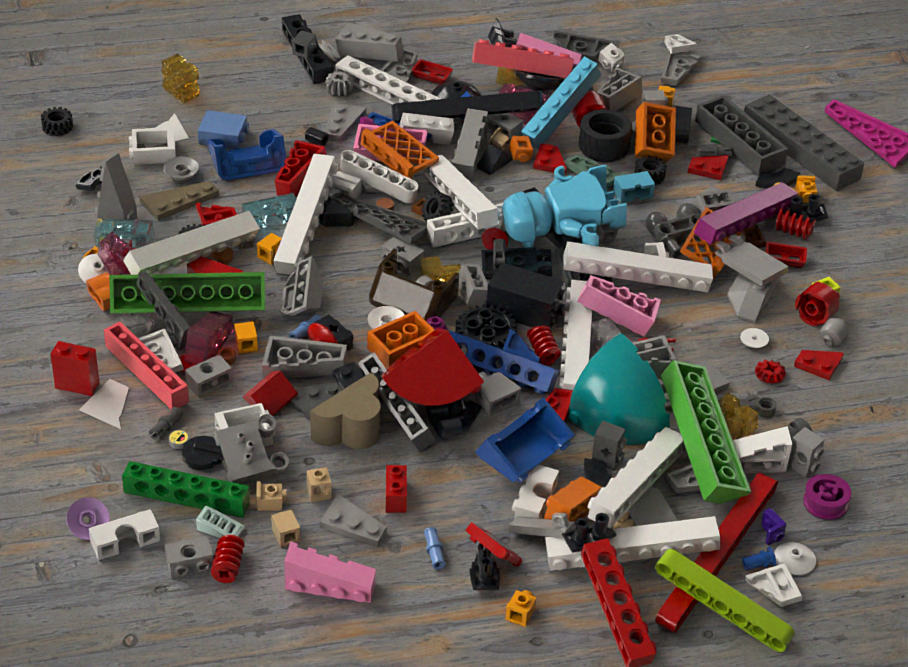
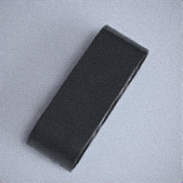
M676 106L675 141L688 143L692 108Z

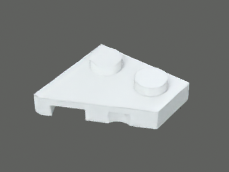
M681 35L665 36L664 43L671 54L679 52L689 53L697 49V43Z

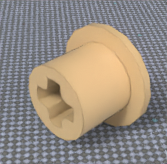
M499 127L489 139L488 145H494L503 151L511 138L503 134L502 128Z

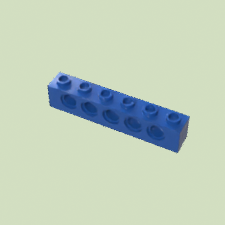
M449 331L461 350L463 346H467L468 352L466 357L474 368L475 365L482 368V372L490 375L493 372H500L508 379L516 380L517 385L525 388L528 385L535 387V392L544 395L546 392L553 391L560 370ZM484 352L485 360L480 362L479 354ZM501 358L503 360V365L501 368L498 369L496 366V362L498 359ZM516 365H519L521 367V371L518 375H515L514 373V367ZM537 371L539 375L538 380L533 382L531 375Z

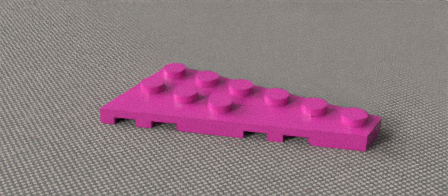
M835 99L825 106L824 112L894 168L908 157L907 132Z

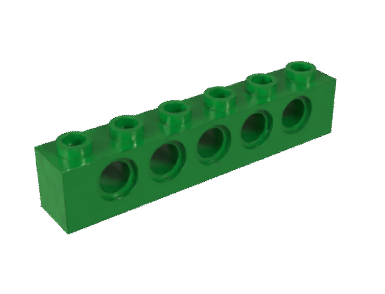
M132 461L128 462L122 474L123 491L127 494L198 509L208 506L222 514L241 518L244 517L250 504L249 486Z

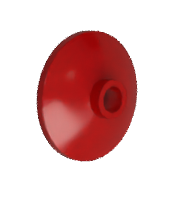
M313 323L308 327V337L311 341L338 344L334 334L324 325Z

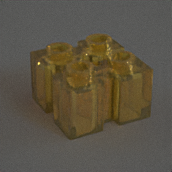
M178 53L161 61V72L164 76L162 86L165 91L173 94L176 99L183 103L200 96L199 84H197L199 72L196 66L192 63H186V59Z
M727 392L718 400L732 440L742 438L743 434L748 437L758 428L759 413L747 404L741 406L740 400L730 392Z

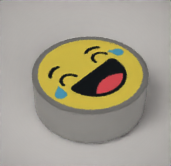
M184 430L171 432L168 437L169 445L174 449H182L183 445L189 440V434Z

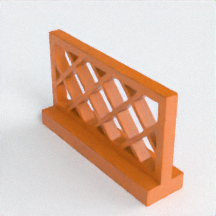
M394 121L372 131L368 128L362 131L361 145L391 170L412 179L413 174L439 162V157ZM390 128H393V129L396 130L397 132H392V131H387V130L390 129ZM376 135L384 136V138H379ZM386 136L396 137V140L386 139ZM398 138H406L408 141H401ZM387 144L396 145V146H395V148H393V147H390V146L387 145ZM398 145H399V146H407L408 149H402V148H397V147H398ZM410 147H416L419 150H410ZM400 154H407V157H402ZM409 155H416V156H420V157H419V158H410ZM422 156L429 157L431 159H422Z
M705 207L699 218L708 215L713 211ZM698 219L679 252L694 262L709 264L703 259V257H708L712 265L714 279L724 266V263L709 248V246H714L716 251L720 248L716 247L718 242L710 245L702 238H700L701 242L695 241L694 236L697 235L694 231L699 221ZM742 231L735 233V235L740 237ZM729 237L722 239L728 245L733 242L729 240ZM686 247H693L695 252H691ZM699 247H704L706 252H700Z

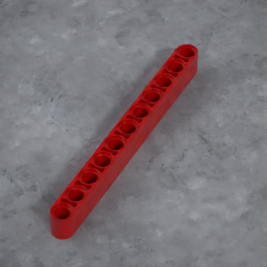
M759 472L749 485L751 493L739 498L719 526L720 550L701 552L694 563L716 576L775 493L778 481ZM676 586L658 611L655 623L676 633L698 600Z

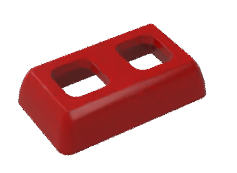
M420 59L412 68L414 77L437 84L446 82L453 72V68Z
M773 242L766 243L765 252L767 254L780 255L781 258H774L789 267H804L807 259L806 247ZM789 257L798 258L799 260L789 259Z

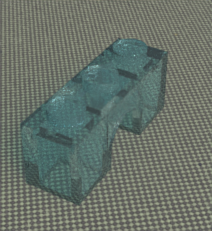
M294 193L242 203V213L250 211L260 228L266 227V218L270 216L279 217L283 223L289 221L297 199Z
M98 218L94 230L96 247H114L116 241L123 238L132 240L133 248L152 244L154 238L153 221Z

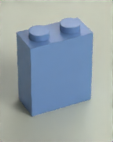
M207 110L198 129V143L208 145L207 140L217 138L225 143L226 148L239 149L241 143L245 141V134L249 132L250 124L247 123V116Z

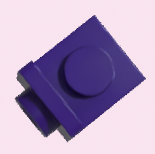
M771 508L766 509L763 512L761 525L767 532L765 543L769 546L784 538L786 523Z

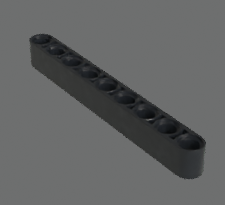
M527 91L395 103L391 105L392 118L395 123H400L403 113L460 118L466 116L468 108L488 111V115L538 111L543 106L542 91Z

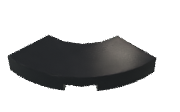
M102 165L99 169H95L92 172L88 171L75 184L78 190L93 191L102 183L100 181Z
M783 168L776 173L762 172L755 186L770 188L778 182H783L790 186L797 181V176H800V172Z
M588 458L584 459V475L586 479L605 488L610 479L614 478L605 469V462Z

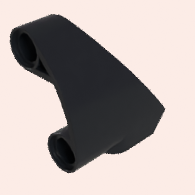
M464 398L444 405L426 406L427 415L434 431L443 439L467 433L482 408L481 405L472 400L465 401Z

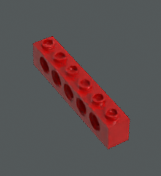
M608 538L584 544L580 555L625 666L640 667L651 664L657 653L656 645L649 638L648 626L645 621H642L639 604L632 597V587L625 580L624 568L618 563L615 547L611 546ZM616 601H621L623 605L618 604ZM624 620H628L632 624H627L624 622ZM631 639L639 641L640 644L634 643Z

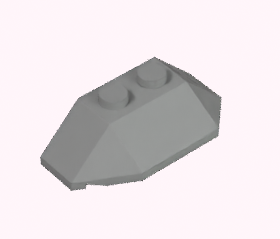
M311 256L296 263L295 270L289 276L284 286L280 312L282 315H306L317 311L321 307L323 281L315 260Z
M739 273L727 294L737 318L755 324L780 281V277L764 286H760Z

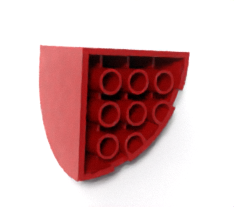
M436 328L419 341L418 348L412 347L406 351L381 376L386 384L401 397L417 404L430 406L455 402L470 392L474 394L482 388L481 384L484 383L448 330Z

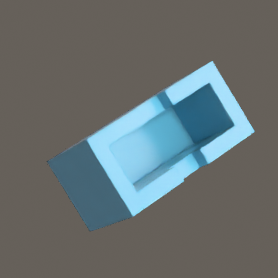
M648 171L615 176L613 191L620 203L634 201V198H639L640 200L653 198L655 183Z

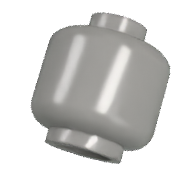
M840 318L828 319L820 330L822 341L828 346L840 345L848 334L847 324Z

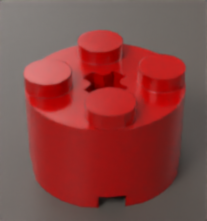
M588 91L572 109L571 113L580 128L584 115L594 110H607L600 94H597L596 91Z
M815 282L798 295L795 301L796 310L798 309L799 317L806 324L811 326L824 324L838 311L840 295L830 286L821 282Z

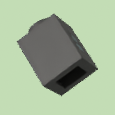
M300 31L292 40L293 55L308 58L316 49V34Z

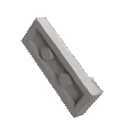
M554 513L552 520L517 517L508 526L509 533L563 538L562 533L575 529V522H569L566 513Z

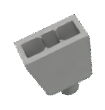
M485 372L479 373L484 383L481 384L482 388L476 392V397L489 417L520 403L521 388L500 372L487 376Z

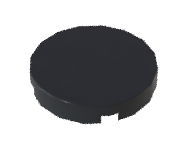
M196 436L189 439L183 445V461L193 469H210L214 464L221 462V459L192 452L195 441L216 445L215 439L211 436Z

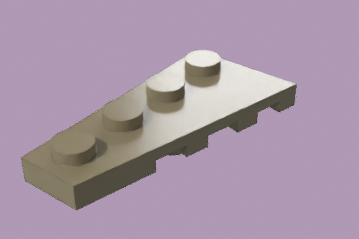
M211 181L139 196V201L159 221L193 207L195 203H202L219 196V189Z

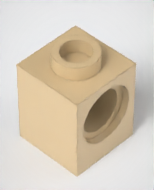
M327 467L307 470V490L311 503L331 499V479Z

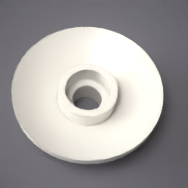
M102 254L86 256L81 260L78 268L79 276L85 283L86 280L106 272L110 275H116L114 262Z
M381 306L369 313L368 324L372 329H375L404 316V313L395 307Z
M795 542L784 543L778 546L774 552L776 566L785 563L791 576H805L815 568L816 557L803 544Z

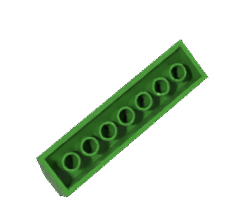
M265 272L148 274L155 279L156 285L166 293L167 299L177 307L179 312L265 311ZM109 275L110 314L156 313L154 304L150 305L136 284L138 275Z
M673 360L661 374L703 500L722 504L749 495L751 493L749 484L706 367Z

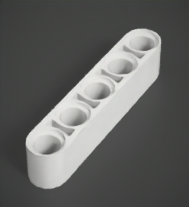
M345 150L342 152L340 170L343 173L360 178L362 182L405 203H414L416 201L418 183L354 151Z

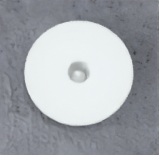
M757 328L746 329L740 336L741 341L751 348H762L769 342L768 335Z

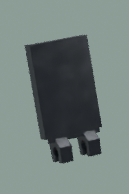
M536 247L506 249V264L545 276H553L551 249H539L537 251ZM493 249L481 250L483 274L486 279H492L500 265H496V267L493 265Z

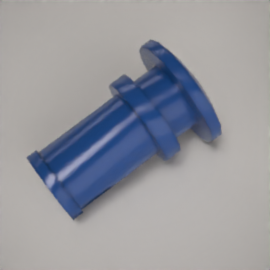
M767 547V552L760 551L759 554L743 557L742 564L746 571L761 566L766 568L769 564L774 567L776 566V557L772 548Z

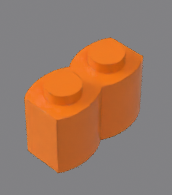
M107 272L86 280L89 294L103 311L110 309V274Z

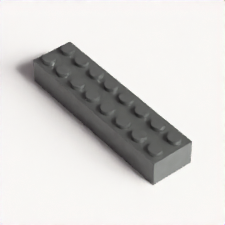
M770 94L745 105L744 112L788 148L787 155L835 191L861 179L864 168L863 161Z

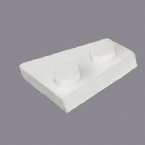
M785 563L746 575V582L780 607L802 601V595Z

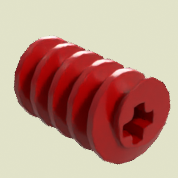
M783 208L779 211L776 219L777 231L781 229L783 233L789 231V234L792 236L796 233L797 238L803 235L804 240L811 236L816 225V220L811 224L809 217L803 221V215L796 219V213L790 216L789 210L783 214Z
M545 325L534 326L527 331V338L534 353L541 359L540 363L546 366L552 365L560 357L561 350L558 348L550 328Z
M225 535L217 542L211 575L218 582L232 583L236 579L235 576L239 573L240 561L242 560L243 548L245 546L244 540L239 536Z

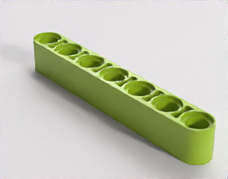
M667 549L657 562L655 569L659 575L774 651L784 652L794 637L795 631L789 624L679 552Z

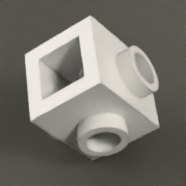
M610 43L600 51L598 61L605 69L613 73L615 68L621 69L623 67L625 54L621 49Z

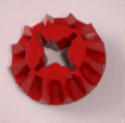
M764 359L763 362H758L757 366H755V375L763 382L770 384L779 383L786 376L785 366H781L780 362H773V359L771 361Z

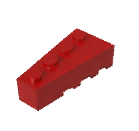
M295 140L294 147L289 151V157L284 161V167H281L274 180L278 199L291 202L296 199L313 155H326V147Z

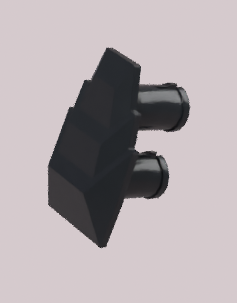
M496 18L488 35L491 44L495 45L496 42L505 43V47L516 45L517 39H512L514 31L503 29L498 18Z
M811 194L809 196V205H802V198L799 196L791 198L790 216L796 213V219L803 215V221L809 217L810 223L814 220L819 222L828 219L825 204H820L819 195Z
M598 513L596 515L595 526H589L590 523L587 519L579 518L576 520L575 529L561 534L572 553L582 552L584 544L607 538L610 540L616 537L613 528H608L609 517L605 513Z
M480 543L475 561L472 562V567L469 568L473 590H499V568H497L496 562H493L491 558V551L486 547L484 550L483 545Z

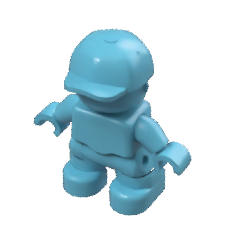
M606 164L592 167L587 172L582 171L575 177L571 175L565 177V167L559 166L554 171V180L545 188V197L539 192L524 193L520 191L514 193L504 200L502 213L507 233L512 239L521 242L525 248L533 247L535 237L545 236L550 231L551 223L557 234H565L576 238L582 237L583 244L598 246V226L607 224L611 229L626 226L627 204L618 205V198L614 199L615 192H607Z

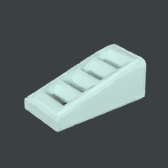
M208 506L203 508L196 519L198 531L218 538L225 535L240 536L245 529L244 525Z

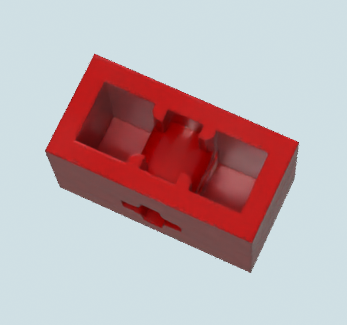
M386 465L385 513H406L407 465Z

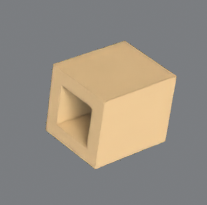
M292 509L271 515L272 531L280 547L289 545L290 541L294 543L301 542L300 526Z

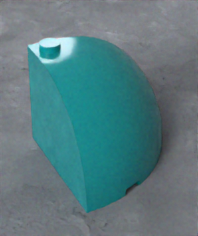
M622 333L608 341L585 366L571 395L568 418L572 423L595 437V433L602 421L625 429L626 445L647 444L648 441L654 439L657 432L660 433L665 427L670 428V416L664 406L667 401L652 367L647 360L643 361L637 354L638 348Z

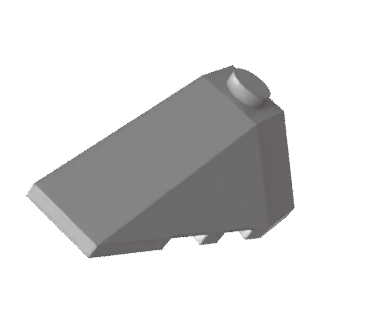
M115 152L104 159L100 175L102 186L101 191L97 193V197L100 199L99 205L95 206L94 212L98 228L126 226L137 218L136 202L119 153Z

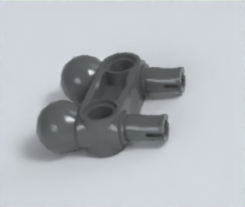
M685 203L677 210V219L668 221L667 217L661 212H652L647 216L645 225L647 230L655 235V243L663 242L664 248L667 247L673 257H678L682 254L679 252L681 248L678 244L685 243L701 214H699L696 206ZM694 236L695 240H700L699 236Z

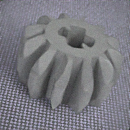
M334 71L333 74H328L326 78L328 93H332V96L338 95L339 97L340 95L346 96V94H351V90L354 87L351 74L341 71Z

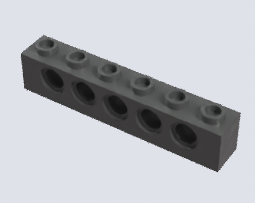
M375 352L360 361L358 364L365 375L372 373L377 377L379 381V395L417 450L421 452L436 442L411 403L395 393L382 379V374L387 371Z

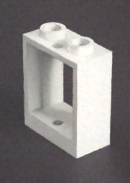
M174 127L132 129V136H129L130 158H133L134 165L166 163L168 160L175 158ZM168 142V147L137 148V144Z
M262 403L215 413V427L218 431L257 420L260 416L269 414V412L264 410ZM268 423L261 424L264 429L271 428ZM275 429L270 437H261L264 447L273 445V436H276Z

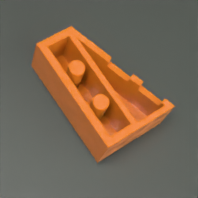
M580 476L547 499L544 519L552 520L554 513H566L569 522H576L579 518H585L590 510L588 509L589 501L592 497L598 495L602 487Z

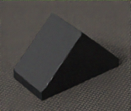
M489 144L478 162L477 168L491 175L511 162L513 157Z

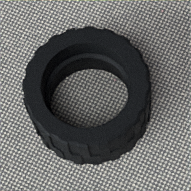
M610 109L594 110L583 116L580 124V151L595 161L614 162L624 158L630 148L632 123L624 114Z

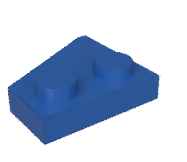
M510 329L503 350L540 363L541 359L514 330ZM500 358L497 364L502 366L503 360ZM516 365L514 371L520 372L521 367ZM537 371L533 372L531 377L534 378Z

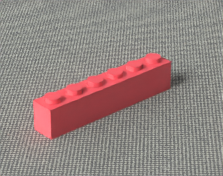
M479 39V42L475 41L472 55V62L562 78H567L572 72L574 59L570 58L569 54L560 53V56L554 55V52L544 50V53H540L538 49L528 47V50L521 49L522 46L518 45L505 47V43L496 42L494 45L489 44L488 40Z
M118 322L104 329L105 346L170 409L172 407L180 408L189 403L188 385L125 325Z

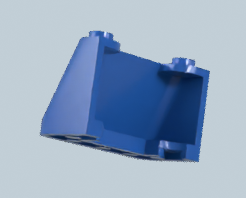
M275 129L265 130L260 134V145L226 150V145L221 139L207 140L208 149L216 171L224 180L279 172L281 167H284L286 159L284 137Z
M544 397L537 401L533 408L528 409L521 417L502 431L488 437L475 451L480 459L513 483L516 481L519 484L529 476L527 474L529 471L558 449L561 451L565 450L571 445L569 440L574 437V433Z

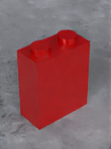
M58 341L50 353L55 388L93 396L100 384L96 349Z

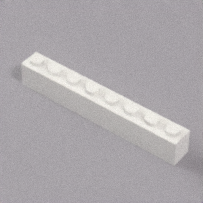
M314 154L274 258L276 273L291 275L295 270L296 263L304 260V256L308 254L309 242L313 240L314 229L319 224V215L323 213L324 201L328 199V190L333 186L334 174L338 172V164L335 163L334 156Z
M443 155L438 156L439 162L423 169L424 176L441 193L449 195L453 199L452 203H454V206L477 229L498 225V218L500 216L498 207L492 204Z
M250 211L131 250L123 261L131 275H138L144 270L148 274L154 272L161 273L168 267L172 266L175 268L183 262H192L197 257H206L214 251L221 252L231 245L235 247L243 241H252L256 238L260 227Z
M568 241L563 255L564 270L707 293L713 280L711 264Z
M572 280L571 287H567L566 298H570V300L566 299L565 311L569 312H565L564 323H568V325H564L563 336H567V338H563L562 349H566V351H562L561 362H565V364H561L560 376H564V378L560 377L559 389L573 390L580 374L589 362L592 309L577 302L580 292L587 281Z
M667 427L660 433L657 432L654 439L648 441L645 448L639 450L636 457L630 459L624 469L621 468L617 476L611 478L605 488L602 487L596 497L591 498L588 504V509H590L588 518L595 521L598 513H605L609 517L608 528H611L683 453L685 444L681 433Z
M715 516L613 529L616 537L609 540L611 546L613 545L616 549L618 562L662 557L667 549H673L680 554L720 550V534ZM545 537L549 571L585 567L580 555L581 552L572 553L563 538Z

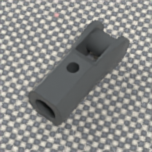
M495 239L493 242L494 267L501 265L502 262L506 263V242L504 239Z

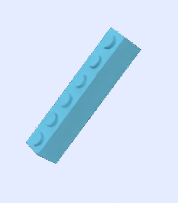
M584 56L521 132L523 136H529L532 146L539 149L540 144L545 143L599 79L601 72L598 64Z

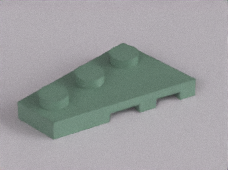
M579 154L565 161L566 167L576 174L582 171L587 172L590 168L598 166L596 161ZM607 166L606 187L614 185L615 176L626 175V173L620 172L618 174L613 172L611 167Z

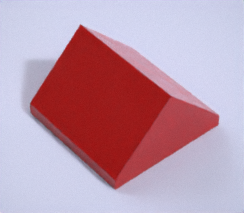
M279 370L269 373L243 396V399L250 405L262 403L264 410H268L269 415L274 416L294 399L298 392Z

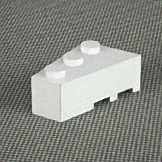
M787 426L733 440L744 473L787 471L792 448V440Z

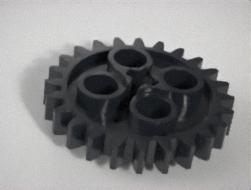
M483 304L482 308L476 305L475 309L469 307L468 312L463 310V314L458 315V320H456L455 332L503 350L510 329L517 333L516 319L512 318V314H507V310L500 311V307L493 309V305L487 308Z

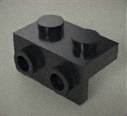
M355 362L333 370V376L343 390L365 376L364 371L361 367L358 368Z

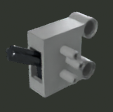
M264 414L257 420L215 431L214 439L216 445L195 441L192 452L195 454L221 459L228 481L238 484L272 474L282 475L285 473L289 463L288 456L283 452H276L271 456L270 460L268 459L261 437L268 438L274 432L276 420L269 414ZM268 423L271 428L264 429L261 424ZM279 460L283 462L284 466L277 467L274 461Z

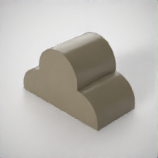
M369 373L310 410L311 439L317 444L324 446H333L343 442L346 446L354 449H366L375 445L380 438L379 381L377 377Z

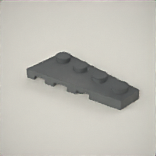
M144 270L138 274L136 284L150 305L154 304L156 316L159 320L163 319L165 321L167 333L169 336L173 335L178 342L175 345L178 350H181L186 346L190 324L185 318H182L177 307L167 299L166 293L156 285L155 279Z

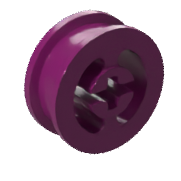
M819 474L810 478L806 483L803 504L806 510L817 518L825 520L838 519L848 511L852 493L851 488L845 480L838 476Z

